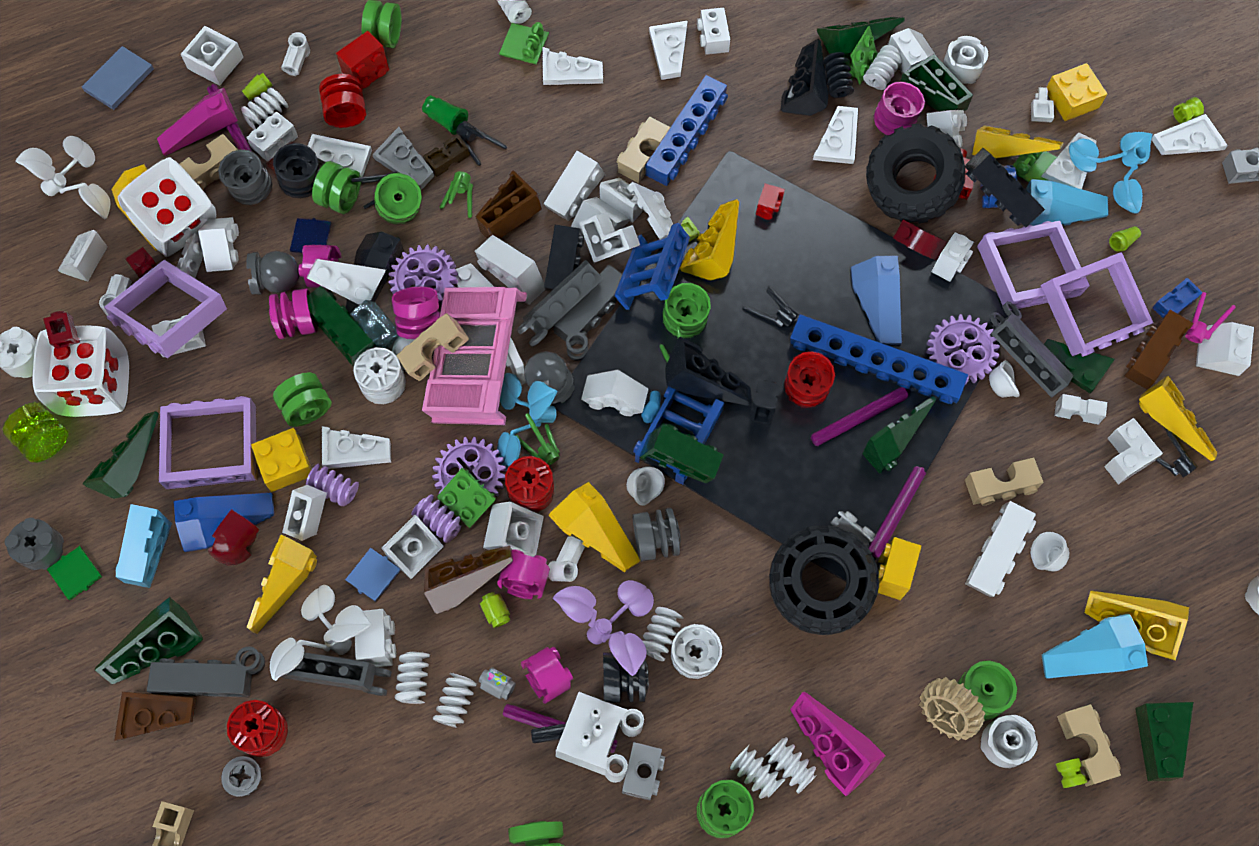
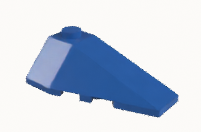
M273 494L209 496L174 501L175 524L184 552L212 547L215 541L212 535L231 509L254 525L274 516Z

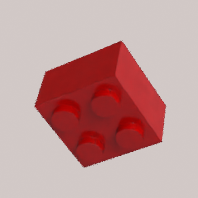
M366 31L336 52L342 74H350L357 77L361 81L362 89L367 88L372 82L389 71L383 45L369 31Z

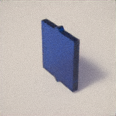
M297 218L290 252L302 253L304 245H327L331 221H321L315 218L312 220Z

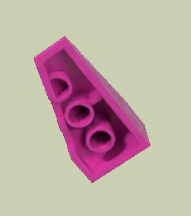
M221 88L205 96L157 138L164 156L238 121L225 89Z
M806 692L801 693L790 709L804 735L809 736L815 747L813 751L816 757L820 756L826 770L824 771L827 777L845 796L849 795L872 774L886 756L868 737Z

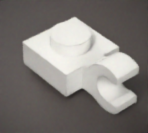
M1039 87L1038 93L1035 94V99L1031 103V121L1052 122L1054 119V105L1052 100H1047V88Z

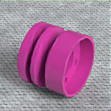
M895 82L888 85L881 96L873 117L879 131L889 136L894 133V129L901 126L903 128L912 127V124H916L925 103L921 91L914 85L906 82Z
M409 287L394 293L392 296L393 312L397 315L395 317L396 331L402 338L416 339L440 317L437 291L433 288Z
M308 288L293 290L292 301L289 300L285 292L280 294V299L277 294L269 296L270 319L279 339H285L286 332L290 337H294L295 327L297 326L302 335L317 333V324L311 318L307 295L310 294Z

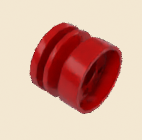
M334 74L321 81L319 92L324 121L328 125L337 128H348L360 124L365 119L366 109L361 81L357 77L350 74Z
M804 352L792 360L784 383L785 393L792 402L807 408L815 407L827 398L835 378L834 367L830 360L816 352Z
M525 456L515 460L508 467L505 474V486L512 503L537 513L545 509L552 502L555 494L553 474L546 462L534 456ZM531 478L532 483L528 484L526 479Z
M250 700L240 704L230 714L227 722V736L231 743L239 750L256 757L270 756L277 752L285 743L288 734V725L284 715L268 703L260 700ZM252 724L258 725V729H251Z

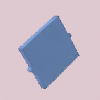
M370 548L345 580L357 588L360 594L364 593L376 602L401 569L391 563L387 556L383 557Z

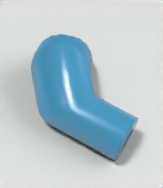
M658 391L650 393V401L644 407L643 413H641V417L646 423L653 422L660 410L661 394Z

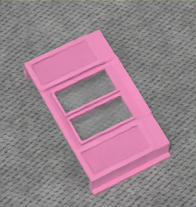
M505 287L445 288L440 317L447 313L454 318L462 327L469 340L454 353L442 345L434 350L432 362L436 368L430 372L422 408L423 412L432 417V423L505 425L506 416L498 411L516 302H526V292H521L518 288Z

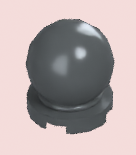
M280 251L269 252L262 258L258 252L247 254L246 268H251L252 279H248L251 294L262 295L264 289L272 293H282L291 290L297 284L300 277L298 272L299 265L291 255Z
M545 351L535 354L528 360L524 368L527 386L530 387L535 381H541L557 390L558 392L551 404L563 403L572 395L575 387L573 376L567 369L565 361L556 353Z

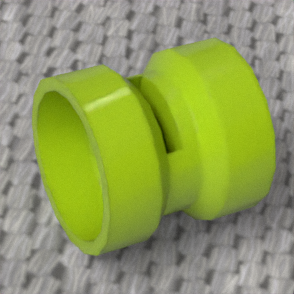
M1193 97L1185 103L1174 107V117L1182 124L1192 118L1201 116L1204 113V106L1200 99Z
M1080 758L1055 764L1057 771L1063 776L1061 780L1063 788L1088 783L1086 776L1081 773L1080 768L1082 764Z

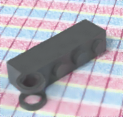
M585 260L523 317L524 322L518 327L517 332L522 334L530 327L535 335L531 338L529 344L532 347L535 346L546 336L547 330L600 283L603 278Z
M610 265L599 274L603 280L553 325L554 333L566 342L567 355L574 361L582 360L588 351V332L600 324L601 318L606 313L609 314L618 301L614 295L622 274ZM575 344H580L583 346L580 349L572 348V346ZM571 352L574 354H580L584 352L581 356H574L571 354Z
M1006 302L1003 305V309L1008 315L1007 318H1004L997 312L990 316L991 322L995 326L991 335L1052 398L1069 385L1073 375L1020 320L1022 315L1019 309L1011 302Z
M244 647L238 651L235 660L231 661V664H222L220 660H207L206 664L198 663V660L185 659L183 663H175V660L160 659V662H151L147 692L169 696L249 697L252 675L258 674L265 667V657L253 647ZM251 655H256L254 664L246 667L245 662L247 658Z
M304 652L303 659L299 665L281 677L363 690V692L386 696L387 690L374 687L372 683L374 675L391 677L392 672L376 667L370 662Z

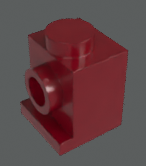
M144 247L125 258L139 278L157 266Z
M57 311L51 313L50 317L43 318L50 345L59 349L80 343L73 317L64 311ZM65 326L66 331L61 332V328Z

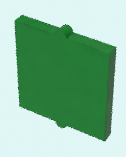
M78 546L66 556L62 555L58 562L47 569L68 600L73 599L84 590L87 591L89 586L102 577L81 546Z

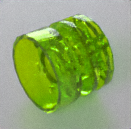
M37 402L18 408L8 417L3 426L5 437L18 448L28 461L34 463L45 461L61 450L68 439V430L54 418L45 406Z

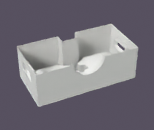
M1062 394L1056 402L1055 416L1070 419L1072 415L1078 414L1083 418V422L1099 425L1106 417L1107 402L1092 399L1082 400L1081 397Z

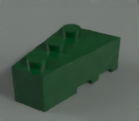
M935 54L905 71L900 81L917 87L923 94L925 103L939 112L949 110L966 111L973 97V94Z
M662 424L648 435L639 458L646 460L647 457L660 461L659 466L666 468L667 464L679 469L680 474L708 483L715 478L724 454L718 452V449L712 445H704L698 442V439L692 435L680 433L673 425Z
M1194 702L1146 703L1135 708L1148 781H1172L1183 778Z

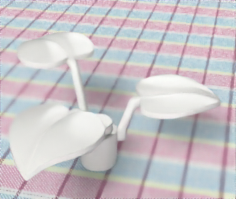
M68 136L64 139L63 147L66 153L74 159L60 173H55L51 157L41 149L29 148L16 159L17 163L23 165L34 175L44 180L41 183V189L45 194L54 196L58 192L63 194L65 191L79 188V194L84 202L104 220L108 217L111 204L110 198L101 187L96 184L88 186L86 183L65 187L66 178L63 175L77 161L86 168L92 166L95 162V154L92 148L80 138Z
M321 585L318 589H315L304 601L301 613L303 618L308 621L314 620L319 616L321 621L327 626L329 630L324 635L325 645L305 640L296 642L293 638L284 640L276 647L270 660L272 678L276 681L279 677L289 673L299 665L304 656V647L302 645L321 648L327 652L332 649L338 655L347 653L352 645L350 638L372 626L363 610L356 605L346 607L337 615L336 624L331 625L323 613L333 607L335 594L327 585Z

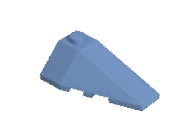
M875 256L852 266V288L860 299V305L867 314L870 321L869 324L877 341L885 345H901L898 256Z

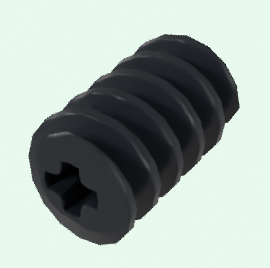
M843 52L832 53L824 59L825 71L827 73L826 78L828 80L827 85L829 87L828 92L833 98H843L854 93L853 81L851 80L852 74L850 73L851 67L849 66L850 60L845 58L846 55Z

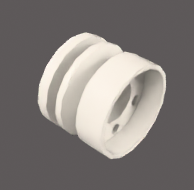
M376 347L366 350L356 360L353 370L355 379L367 400L375 404H387L394 402L402 395L405 390L406 379L399 359L392 351Z
M693 624L684 627L676 634L671 646L673 666L680 674L687 678L699 679L708 676L715 670L722 656V645L718 635L705 625ZM691 648L701 650L698 659L696 656H690Z

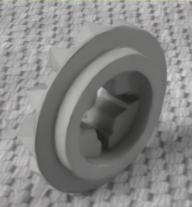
M236 757L224 767L221 776L222 785L233 796H247L257 789L260 780H262L261 768L250 757ZM245 769V774L250 776L251 779H244L242 784H240V780L233 777V775L241 774L242 770Z

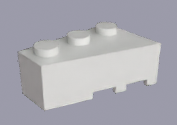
M576 151L544 202V205L549 210L569 221L577 214L583 200L587 199L606 174L598 162Z
M494 235L489 237L475 250L479 259L477 262L484 270H488L508 288H518L521 292L527 293L526 303L528 305L545 290V283L535 261Z

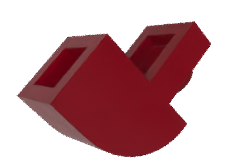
M902 220L893 239L914 251L934 260L938 259L947 241L906 220Z

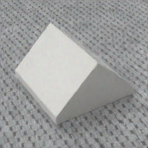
M621 178L601 182L600 199L628 217L629 221L633 223L644 209H641L636 203L639 200L637 195L630 193L627 187L630 184Z
M598 197L583 200L571 227L581 229L579 222L608 212L613 228L617 231L629 222V218Z
M94 230L80 234L76 237L58 271L88 282L108 246Z
M414 515L382 547V550L398 568L412 579L444 546L423 522Z

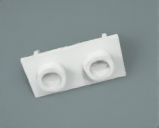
M193 233L192 237L186 239V244L182 251L184 257L179 259L176 267L195 278L203 259V251L200 237Z
M839 511L838 514L842 517L840 519L835 517L831 524L847 532L850 531L869 548V543L873 541L875 534L866 526L862 529L856 523L858 519L849 511L846 513Z

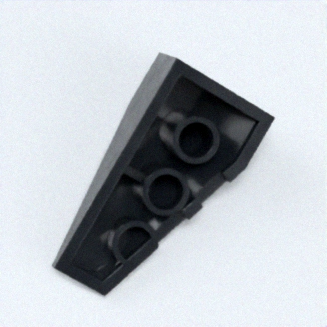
M818 38L804 46L795 64L797 70L794 76H790L788 80L790 83L789 89L785 90L782 95L780 108L782 112L811 116L823 111L828 105L827 79L821 41Z
M382 231L366 234L356 251L354 265L384 269L386 271L367 308L347 299L345 308L349 314L365 320L390 277L389 273L393 271L391 266L398 263L396 258H401L402 252H404L399 238Z
M682 337L677 339L665 367L667 386L685 394L747 406L752 404L751 388L731 371L726 373L718 365L719 362L715 358L710 360L702 354L703 349Z

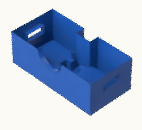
M1186 278L1172 292L1167 293L1158 300L1152 308L1162 318L1169 310L1179 314L1184 308L1196 301L1203 292Z

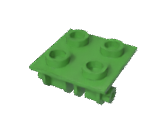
M539 22L533 24L532 28L512 23L499 55L537 65L549 32L544 31L543 25Z
M870 26L867 27L851 54L852 61L849 65L851 67V79L853 77L857 78L859 84L864 80L863 76L878 54Z
M1047 151L1022 154L1016 160L1013 167L1016 169V175L1027 182H1030L1031 179L1049 181L1041 176L1057 157Z
M461 468L437 498L470 528L487 508L493 504L496 498L494 493H490L484 488V484L480 485L478 483L479 479L475 480L469 473V470L466 471Z

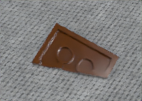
M122 692L114 741L192 723L196 698Z

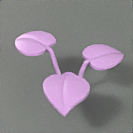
M628 580L623 582L619 586L617 594L620 601L625 605L610 620L604 618L596 620L597 611L593 609L596 599L589 590L583 587L571 586L555 594L553 599L572 620L585 623L591 619L588 624L590 626L587 631L588 640L598 645L609 639V648L616 660L630 675L634 676L646 658V647L643 641L635 634L628 633L624 635L622 631L610 634L612 631L611 624L627 608L637 617L646 615L653 607L654 599L651 591L645 585L636 581Z

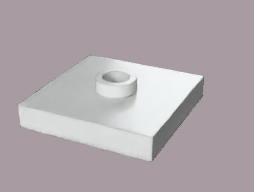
M510 337L506 366H510L512 373L518 377L521 385L526 383L524 364Z

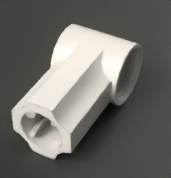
M299 32L290 35L288 39L289 48L281 67L284 72L292 76L300 74L303 62L310 54L306 37Z
M115 274L111 277L106 294L99 300V305L107 316L108 313L104 307L131 286V280L123 275Z
M572 536L567 537L557 560L550 562L548 565L550 568L548 575L550 580L572 582L576 579L578 574L577 563L585 548L582 545L583 541Z

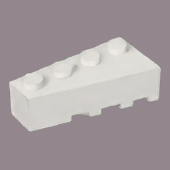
M1011 501L1002 505L999 512L1003 515H1000L991 528L993 534L985 541L981 550L983 554L977 558L965 583L989 597H994L995 594L999 595L1005 585V582L1002 580L1006 573H1011L1015 562L1012 560L1016 552L1020 554L1025 546L1026 541L1023 540L1027 532L1031 533L1036 524V521L1033 520L1036 515L1035 513Z

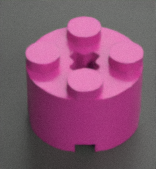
M304 245L302 249L303 261L298 268L299 275L304 277L307 287H320L321 285L307 279V276L316 259L338 262V258H342L339 248L333 245Z
M513 549V561L501 570L497 585L501 589L505 586L508 588L507 593L519 598L532 599L533 595H538V599L541 598L550 571L549 566L546 564L547 559L539 555L534 557L525 555L522 551Z
M554 646L550 649L546 647L521 662L522 669L527 667L529 671L525 676L538 698L544 696V704L571 688L570 681L573 680L567 667L563 668L559 662L561 657Z

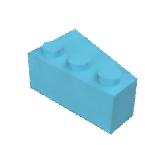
M130 505L119 562L116 566V578L123 583L147 588L151 587L172 522L158 509Z

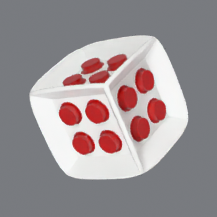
M171 157L163 159L142 173L118 195L119 204L132 223L165 257L182 249L186 244V239L192 237L193 233L199 236L198 230L207 219H216V209L205 192Z
M91 325L75 326L80 343L59 349L50 345L46 330L40 331L34 352L33 387L37 398L55 414L70 417L109 415L124 410L128 395L129 359L125 346L110 329ZM62 327L61 332L66 331V328Z

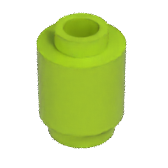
M491 592L482 597L483 601L480 603V606L488 623L492 624L493 628H498L510 621V612L501 594Z

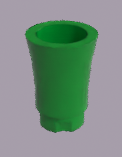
M430 95L422 105V112L447 129L452 135L457 134L456 129L461 122L468 121V111L466 109L452 105L441 98Z

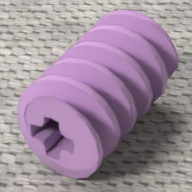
M315 465L307 477L306 485L326 492V499L330 498L331 502H338L340 506L350 503L357 493L359 482H355L350 486V478L342 482L344 477L342 474L335 478L336 471L332 470L327 474L328 467L324 466L319 471L320 465Z
M431 494L423 498L414 507L411 515H416L423 521L426 527H429L432 532H436L439 538H443V541L448 543L459 533L461 518L458 516L453 520V511L445 514L447 506L444 505L439 509V500L431 503L434 498Z

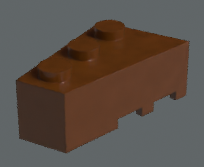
M514 170L509 174L510 178L507 182L500 185L499 191L494 198H490L475 216L480 232L487 239L492 235L501 239L542 210L538 194Z
M1169 310L1157 325L1152 324L1145 334L1148 336L1147 340H1142L1135 351L1138 354L1136 357L1132 356L1125 367L1128 368V371L1124 376L1148 390L1171 359L1170 356L1175 348L1181 344L1183 335L1194 323Z

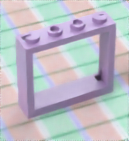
M1046 221L1040 225H1028L1026 228L1022 227L1019 229L1009 228L1003 232H989L983 236L977 247L1002 305L1006 302H1011L1020 309L1048 303L1042 288L1016 293L996 246L1049 236L1065 272L1069 273L1081 268L1060 221ZM1086 277L1060 288L1064 298L1068 299L1081 296L1090 285Z
M1122 252L1053 278L1041 285L1072 356L1081 353L1082 357L1095 352L1094 347L1098 346L1099 350L1112 345L1111 340L1115 339L1116 342H1120L1130 338L1128 333L1132 332L1133 335H1137L1145 331V326L1153 323ZM1108 268L1133 325L1085 344L1060 287Z
M166 260L160 262L104 307L108 313L107 319L115 327L120 326L128 336L132 334L140 344H147L155 354L159 352L166 358H169L227 310L219 293ZM166 282H170L202 303L160 337L126 314Z
M240 396L232 400L214 399L212 402L192 401L190 404L171 403L168 406H161L159 483L165 489L257 480L256 458L251 444L256 442V406L251 398ZM244 412V465L171 472L172 418Z

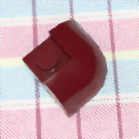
M231 509L212 535L215 541L212 548L208 549V552L216 561L227 566L243 563L251 556L246 548L254 543L259 529Z

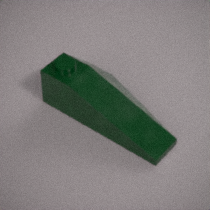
M934 396L913 409L910 413L911 416H908L907 413L904 414L895 424L893 422L869 439L862 454L879 474L885 470L889 472L898 465V458L935 403L936 398Z

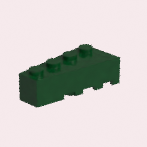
M320 286L307 295L310 316L354 368L358 357L366 350L376 348L377 345L363 331L359 323L350 317L347 309L336 302L337 299L334 294Z

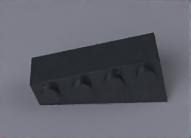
M984 148L965 165V168L968 170L965 174L974 183L978 180L983 185L980 189L988 197L993 195L997 199L995 204L1003 212L1007 209L1012 214L1009 218L1017 226L1022 224L1026 228L1045 210Z

